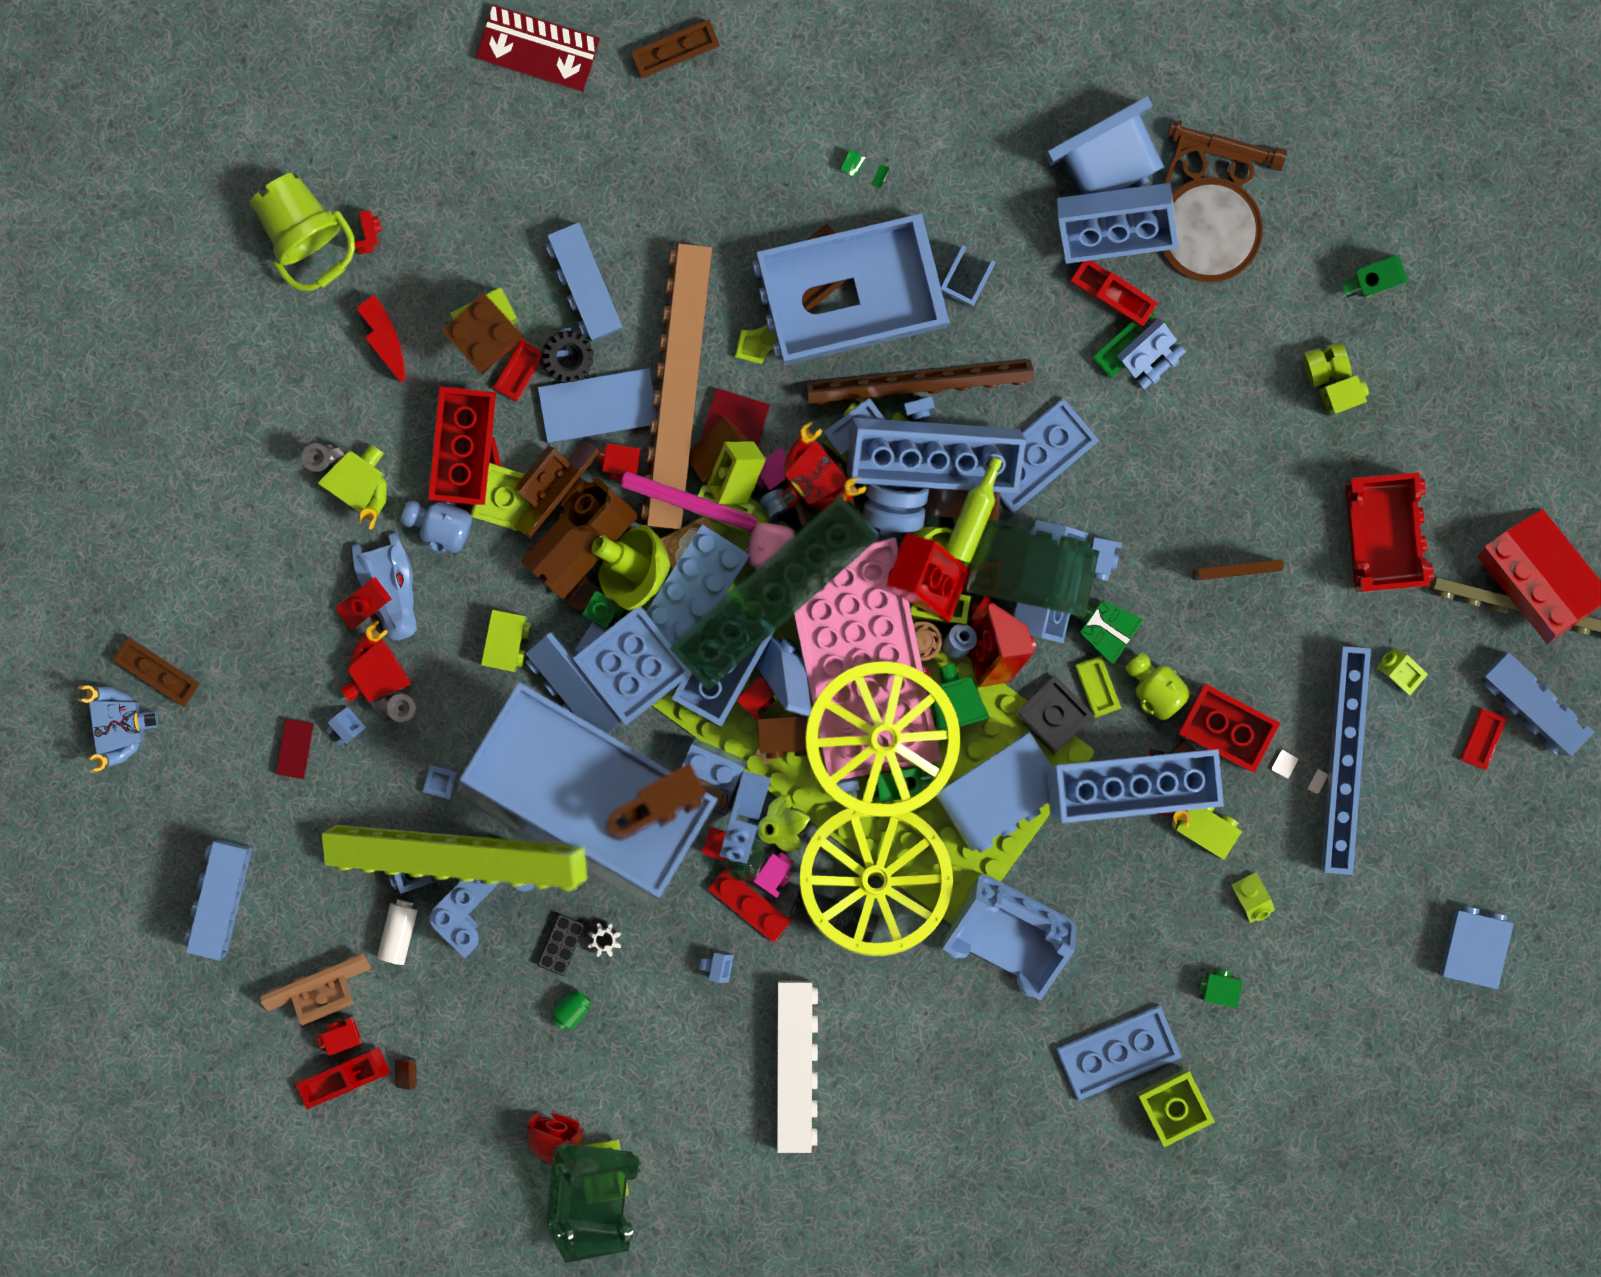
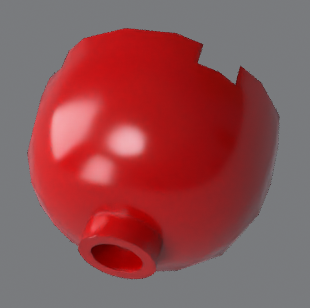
M537 1113L530 1117L527 1127L526 1140L530 1151L541 1159L543 1163L555 1165L573 1158L582 1143L584 1128L580 1130V1123L569 1116L551 1113L554 1119L546 1117L541 1118L542 1113Z

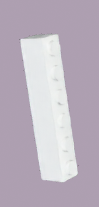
M778 981V1153H812V1146H817V1129H812V1117H817V1100H812V1089H817V1072H812V1061H817L818 1044H812V1033H818V1016H812V1004H818V987H812V981Z

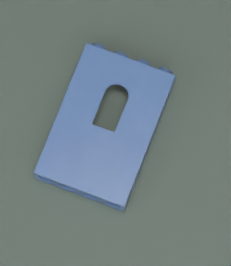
M922 214L759 251L756 253V261H752L754 275L756 278L761 277L763 288L759 289L762 305L767 304L770 315L766 316L769 332L775 333L777 341L772 343L776 360L781 359L782 366L947 328L949 325V318ZM854 278L860 305L822 314H811L804 309L802 296L809 288Z

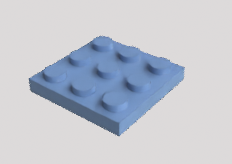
M642 606L631 611L573 658L625 725L632 722L693 673L692 669Z

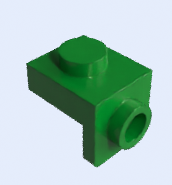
M596 591L584 610L583 615L607 629L612 622L618 623L625 609L620 607L615 601L608 599L605 594Z

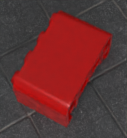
M1420 472L1346 480L1345 493L1355 591L1367 592L1430 586V580L1434 579L1433 564L1427 563V559L1423 558V552H1427L1426 536L1421 535L1420 524H1424L1423 507H1418V501L1421 500V495L1426 494L1425 479L1420 478Z

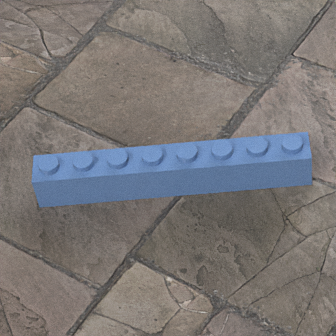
M1338 646L1320 869L1324 873L1353 875L1371 649Z

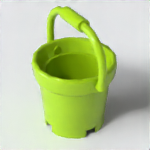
M287 173L265 186L267 191L264 193L263 198L257 192L250 200V206L256 213L274 246L273 254L276 259L273 261V264L282 278L295 289L313 291L321 286L324 288L345 271V267L352 260L354 254V235L339 211L334 213L326 211L297 173L294 175ZM342 227L348 241V249L344 259L341 262H337L312 284L296 282L288 274L284 266L298 262L323 247Z

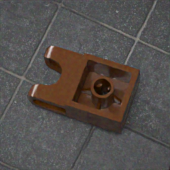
M691 764L638 790L636 799L615 809L610 814L606 823V829L610 837L617 841H623L656 824H659L661 828L675 821V818H677L676 814L682 810L688 814L701 807L706 792ZM625 819L629 827L627 829H620L616 825L615 820Z

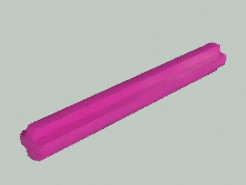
M625 472L621 481L623 488L750 532L753 531L757 522V517L630 472Z

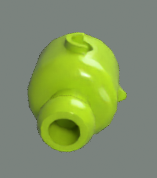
M1139 653L1125 666L1127 673L1139 680L1135 693L1141 701V708L1147 714L1153 715L1159 720H1166L1174 715L1190 699V689L1176 674V671L1167 665H1160L1154 668L1147 654Z

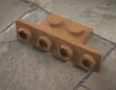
M364 954L353 955L338 965L323 967L318 973L309 977H299L292 984L282 988H272L265 995L260 996L259 999L267 1011L293 1002L299 1022L304 1025L353 1005L354 1001L346 979L370 970L371 965Z

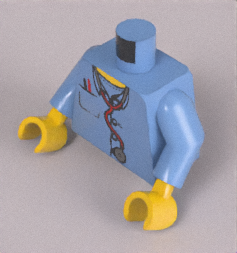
M81 685L77 688L87 691L86 698L77 700L79 702H89L96 755L88 757L86 761L93 759L97 762V768L90 770L91 773L101 771L104 767L125 762L138 751L139 743L144 741L143 730L158 728L156 711L140 713L139 702H133L132 697L114 687L93 688L86 685Z

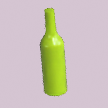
M994 456L991 458L982 481L968 492L946 546V550L950 554L965 562L971 563L995 504L993 485L1003 460Z

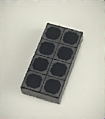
M560 913L538 966L564 977L586 924Z

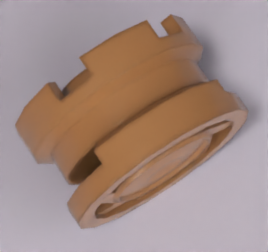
M928 622L913 623L921 661L935 657L942 645V636L939 630Z

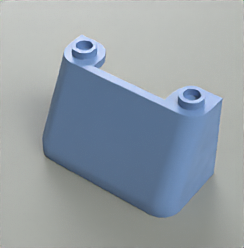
M980 875L972 886L944 939L942 950L946 951L953 958H966L970 952L1016 975L1019 990L1024 995L1033 996L1041 1001L1075 951L1076 926L1065 915L990 876Z

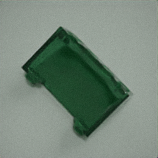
M567 1143L554 1147L547 1209V1227L565 1263L629 1251L630 1239L633 1238V1228L631 1223L627 1222L623 1216L627 1179H636L641 1171L640 1160L631 1151Z

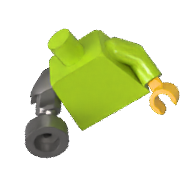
M313 443L306 446L302 451L301 459L303 465L310 471L319 472L323 471L327 466L335 465L318 484L360 512L359 525L363 519H368L371 521L369 529L374 528L376 518L386 503L387 482L383 478L385 474L375 468L384 453L372 444L368 446L361 457L347 446L337 443H331L326 446Z

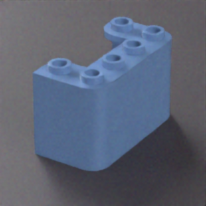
M1028 731L1017 737L1012 742L1013 744L1006 745L1002 750L959 778L954 779L953 783L944 785L938 794L935 795L971 851L977 849L981 853L994 844L992 842L993 838L999 834L1003 838L1018 829L1015 825L1024 818L1029 822L1041 814L1039 808L1047 803L1049 804L1046 766L1052 765Z
M477 879L468 882L460 881L431 912L430 922L433 928L464 958L479 944V934L476 930L479 923L469 913L499 883L486 884L484 880ZM531 884L514 886L520 891H530L535 888Z

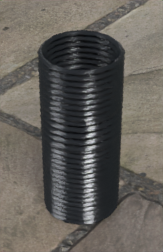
M799 888L789 915V921L791 920L794 923L797 922V924L799 923L800 925H805V927L818 930L807 914ZM813 892L815 901L822 914L840 902L839 900H834V898L826 897V895L818 894V892ZM850 905L828 922L838 931H841V933L854 939L863 909ZM870 913L863 942L871 943L879 921V914Z

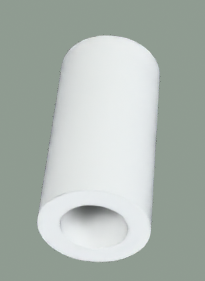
M397 899L396 904L390 903L377 959L404 965L418 909L413 908V902Z

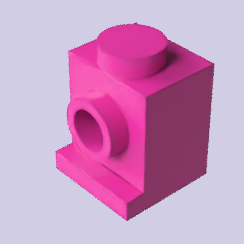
M782 852L778 856L772 853L753 882L777 898L780 891L776 888L778 885L784 887L793 875L789 870L795 861Z

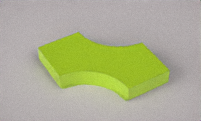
M767 323L757 329L741 330L735 354L736 358L759 364L763 363L767 353L773 349L772 343L777 342L775 333L769 332Z

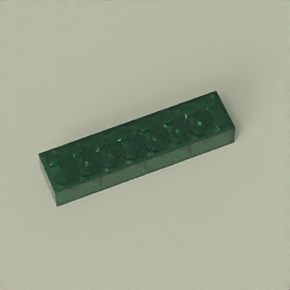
M840 492L673 641L670 646L671 651L704 687L710 690L877 541L880 534L848 498Z

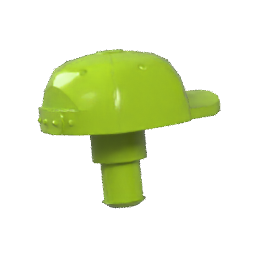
M646 525L630 529L615 543L605 535H601L595 539L591 548L594 556L603 559L598 572V579L605 596L626 610L637 609L653 597L665 581L671 565L662 540Z

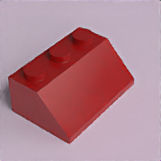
M988 604L971 626L977 635V642L969 651L978 687L1010 683L1035 651V640L1029 634L1027 625L995 604Z

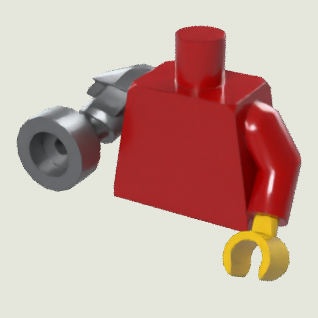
M376 621L367 628L366 633L357 641L349 658L351 666L347 670L354 680L340 689L349 702L364 694L371 707L381 716H390L394 721L405 722L410 720L415 714L416 705L414 700L406 694L395 696L390 694L413 683L385 640L381 639L388 632L387 630L382 633L377 632L376 625L379 622Z

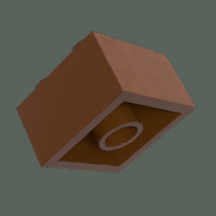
M484 292L442 330L445 336L481 375L524 337Z
M809 716L758 718L760 754L766 753V759L783 758V752L794 751L795 757L807 756L805 735Z

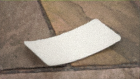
M1282 750L1272 770L1289 779L1299 759ZM1318 769L1308 789L1318 794L1328 774Z

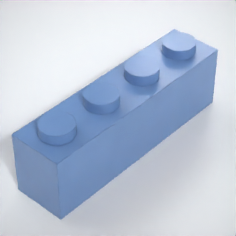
M579 222L549 234L550 242L545 245L551 259L557 258L561 266L556 271L562 286L568 284L572 294L567 296L573 312L579 310L583 320L578 322L583 336H590L593 342L622 330L623 326Z

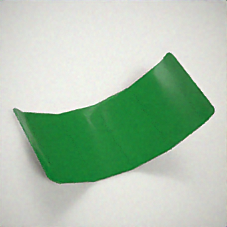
M849 149L841 170L857 178L865 157ZM880 164L871 185L881 188L890 167Z

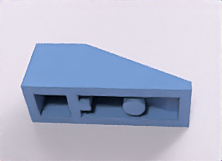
M771 637L756 667L786 710L809 716L812 710L804 658L797 649V644L786 638L779 640Z

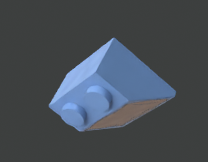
M695 739L691 744L682 767L691 764L705 792L718 799L714 808L726 812L747 760Z

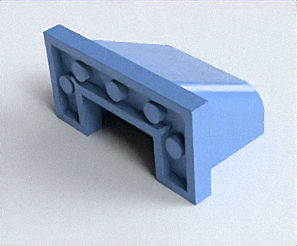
M1148 96L1049 150L1045 155L1048 165L1051 167L1063 161L1081 195L1127 189L1131 186L1134 188L1142 187L1149 183L1148 177L1162 170L1164 165L1141 119V116L1147 114L1153 107Z

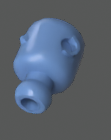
M408 501L400 520L406 527L416 526L420 528L419 536L421 540L438 553H444L445 551L457 553L461 551L472 525V517L469 512L450 505L449 502L445 503L442 501L431 503L428 509L421 507L416 501Z

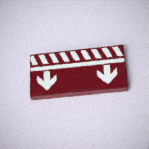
M492 4L476 59L584 93L600 38Z

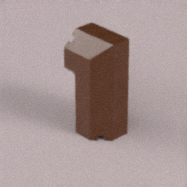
M598 477L592 478L594 482L580 481L574 485L562 499L561 506L564 508V515L560 513L559 520L521 561L562 599H565L601 559L598 556H594L591 552L595 539L605 535L615 543L640 516Z

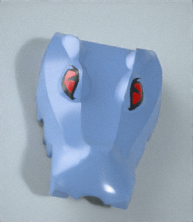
M398 532L388 534L391 545L363 553L360 543L351 545L354 571L360 588L376 577L392 598L389 603L376 612L382 622L384 631L387 630L388 632L386 636L390 640H402L412 636L417 631V623L413 612V571L411 563L400 541Z

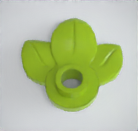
M783 795L773 800L768 807L767 816L759 822L757 828L758 835L763 842L776 844L781 850L786 852L802 848L798 834L806 827L810 820V817L805 813L791 810L792 801L790 795ZM770 824L774 827V832L771 835L767 833V827Z

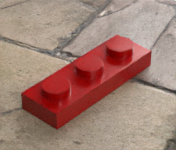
M727 867L708 888V890L773 943L791 922L786 915Z

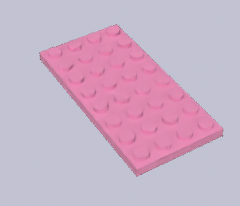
M896 538L783 561L813 704L821 691L834 678L862 664L895 662L923 672L909 601L898 596L886 586L888 573L893 568L898 556ZM876 673L863 676L880 718L884 722L894 674ZM905 677L902 680L893 725L928 696L927 691L923 687ZM855 680L843 686L831 698V701L871 726L874 725ZM929 706L903 728L900 733L935 731L931 707ZM825 708L819 724L820 738L868 735L863 730ZM885 730L879 732L877 742L881 747H887L891 743L892 738L889 732ZM937 740L901 742V745L928 763L941 760ZM868 744L822 747L828 775L832 776L867 748ZM894 752L900 768L915 765L899 753ZM875 753L841 780L870 774ZM884 756L880 772L891 770L886 756Z

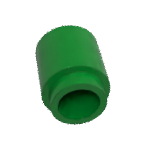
M575 988L572 993L568 992L551 1011L554 1015L552 1021L563 1031L567 1027L573 1030L590 1011L589 1006L592 1004V1001Z

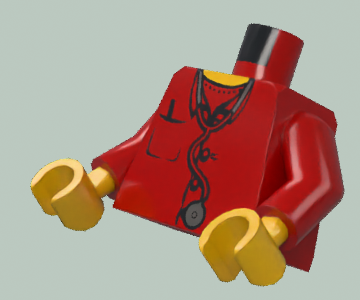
M809 422L802 428L801 435L791 446L784 464L786 471L784 478L791 486L778 496L787 508H791L801 499L809 508L813 506L817 509L837 508L853 496L866 491V487L859 490L855 488V482L860 477L848 480L815 439L821 435L822 431L819 429L814 435L811 434L809 426L813 422Z

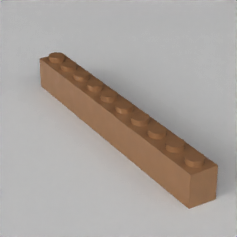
M676 244L674 250L670 249L668 266L672 267L671 278L667 277L665 294L669 295L668 306H664L662 312V323H666L665 334H661L659 339V351H663L662 362H658L656 367V379H660L659 390L654 391L652 403L653 407H657L656 419L651 418L649 434L654 435L653 446H648L646 463H650L649 475L645 474L644 478L685 491L712 248ZM647 496L646 503H642L640 510V519L644 520V525L676 530L681 529L683 508Z

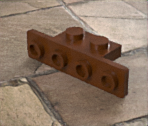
M584 440L566 460L555 448L548 445L513 488L530 504L529 508L516 522L514 528L527 537H531L537 532L548 515L558 507L565 494L574 487L587 467L592 465L600 450Z

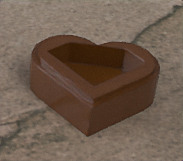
M584 577L570 593L568 602L574 610H585L596 591H600L603 594L604 592L588 578Z

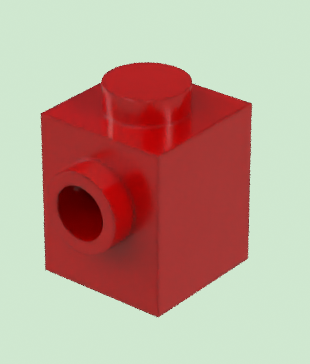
M607 443L606 449L600 450L598 465L603 466L602 471L608 473V479L622 481L625 472L637 475L641 449Z

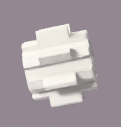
M597 923L598 932L588 933L590 937L594 938V942L590 943L588 947H596L598 949V957L602 951H607L611 957L613 955L612 947L621 948V944L616 941V938L622 933H614L611 930L613 923H610L608 928H603L600 923ZM605 932L609 933L613 938V943L606 944L605 947L600 946L597 942V936H603Z

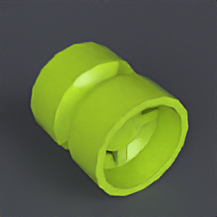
M1342 341L1327 345L1324 351L1317 348L1303 353L1305 369L1312 387L1327 384L1330 378L1337 381L1352 376L1350 361Z

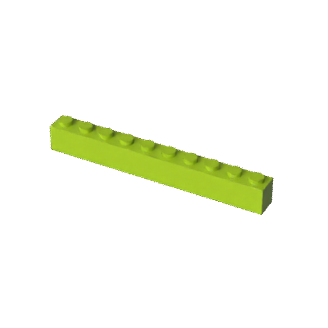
M335 825L322 833L325 866H334L337 870L356 868L361 869V872L364 873L378 870L385 871L387 875L409 873L411 877L433 875L435 879L455 877L459 878V881L462 882L477 879L484 880L486 884L509 882L510 886L531 884L538 889L553 886L559 887L562 891L574 890L579 884L587 880L584 846Z

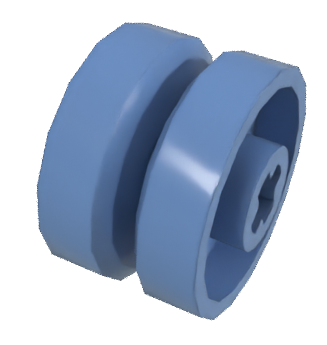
M867 484L866 496L869 499L864 502L862 519L873 527L887 531L912 532L923 528L925 509L922 506L927 503L929 488Z

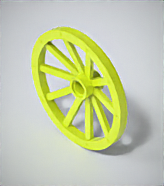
M872 662L853 667L834 678L821 691L811 708L812 712L808 717L805 735L806 752L810 767L823 789L833 799L851 810L873 816H893L912 811L937 795L947 783L955 768L960 748V729L955 710L940 686L926 674L913 667L895 662ZM876 673L894 674L884 722L880 718L863 676ZM905 677L919 684L929 695L893 725L902 680ZM855 680L874 725L871 726L831 701V698L843 686ZM936 701L943 714L947 731L900 733L903 728ZM825 708L863 730L868 735L818 739L819 724ZM883 730L889 732L892 738L891 743L887 747H881L877 742V735ZM947 739L946 754L940 770L901 745V742ZM868 744L867 748L832 776L828 775L822 764L818 747ZM894 752L899 753L935 777L924 790L913 797H910ZM875 753L862 801L848 795L836 785L838 781ZM886 756L902 801L883 805L871 804L883 759Z
M848 808L837 813L827 820L813 835L805 850L800 867L801 897L813 924L827 939L837 946L866 956L894 955L921 943L941 922L948 908L953 888L952 865L944 843L926 821L910 811L893 816H873ZM859 818H890L876 865L873 863ZM850 821L865 869L826 839L837 828ZM898 821L910 826L924 838L890 866L884 868ZM928 846L932 848L937 858L940 874L891 877V875ZM822 847L859 877L811 876L813 862L819 848ZM871 876L880 877L883 881V886L872 888L868 884V878ZM941 884L938 902L933 913L891 887ZM812 885L859 887V889L822 914L815 901ZM885 895L927 921L915 932L902 938ZM866 896L854 939L841 933L828 922L857 900ZM874 899L878 901L891 934L892 942L868 943L862 941Z

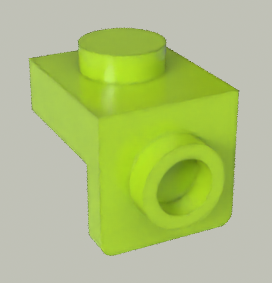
M1256 872L1231 885L1250 923L1266 919L1275 910L1272 899Z

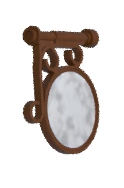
M1178 120V122L1172 121L1168 137L1172 138L1173 142H1177L1178 137L1180 139L1174 159L1169 166L1165 184L1170 183L1177 161L1187 153L1198 151L1203 168L1199 173H1191L1187 168V161L1184 160L1182 162L1183 172L1186 176L1192 178L1193 181L1181 186L1172 194L1179 249L1162 252L1174 269L1190 279L1201 282L1227 280L1236 276L1250 265L1257 255L1262 241L1263 223L1258 206L1248 192L1240 187L1242 184L1249 182L1254 176L1255 169L1251 161L1257 163L1264 162L1270 166V169L1281 172L1287 150L1279 147L1266 149L1220 135H1211L1182 127V120ZM1204 152L1246 164L1250 170L1248 177L1245 179L1237 178L1234 175L1236 163L1232 162L1229 167V176L1233 182L1215 177L1201 178L1208 167Z

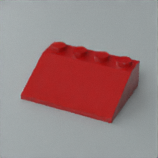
M1544 509L1504 532L1486 545L1477 556L1547 645L1601 607V580Z

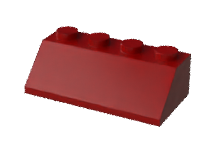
M450 387L439 388L428 500L473 505L486 504L497 392Z

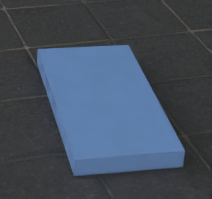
M649 368L538 387L547 443L650 426L651 418L656 419L657 409L652 405L654 392Z
M1064 398L1022 432L1026 439L1019 493L1000 492V499L1012 513L1016 512L1100 441Z
M1160 1005L1056 1048L1078 1101L1182 1058Z

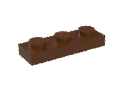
M708 19L634 50L631 54L641 78L644 79L720 47V44Z
M131 637L127 638L113 659L114 662L183 707H186L201 684Z

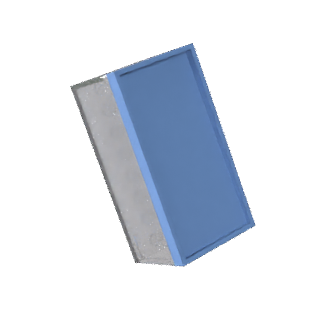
M520 682L460 779L456 794L536 842L584 846L586 871L651 910L660 899L718 800L706 793L701 807L688 814L684 810L676 814L677 818H675V821L661 828L659 824H656L623 841L614 840L606 829V823L610 814L615 809L636 799L638 790L672 772ZM625 819L615 820L616 825L620 829H627L629 827Z

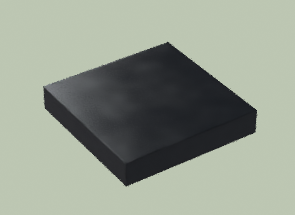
M1054 675L1015 716L1055 755L1094 714Z

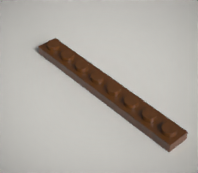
M1031 359L810 381L806 382L809 403L826 405L831 401L838 400L854 402L859 398L868 397L883 399L887 395L912 396L917 392L936 394L947 389L965 391L976 386L994 388L999 386V384L1006 383L1023 385L1027 381H1034V371Z

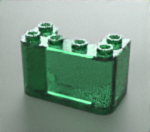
M988 520L972 559L965 591L989 598L1007 600L1085 618L1100 551L1090 548V542L1078 540L1077 538L1061 535L1060 540L1052 539V533L1036 530V534L1031 535L1027 534V528L1014 525L1007 526Z

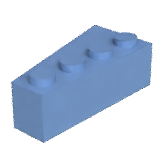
M1504 652L1481 676L1486 681L1483 686L1494 696L1499 693L1506 700L1503 705L1514 716L1519 713L1526 720L1524 726L1535 736L1539 733L1547 740L1544 743L1545 747L1554 755L1560 753L1561 755L1572 756L1595 733L1588 725L1581 727L1576 722L1578 720L1577 715L1565 705H1559L1556 702L1558 700L1556 695L1543 684L1539 686L1536 683L1538 679L1509 652Z

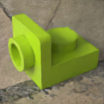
M1395 647L1383 656L1381 663L1377 666L1381 673L1388 676L1409 696L1428 675L1406 653Z

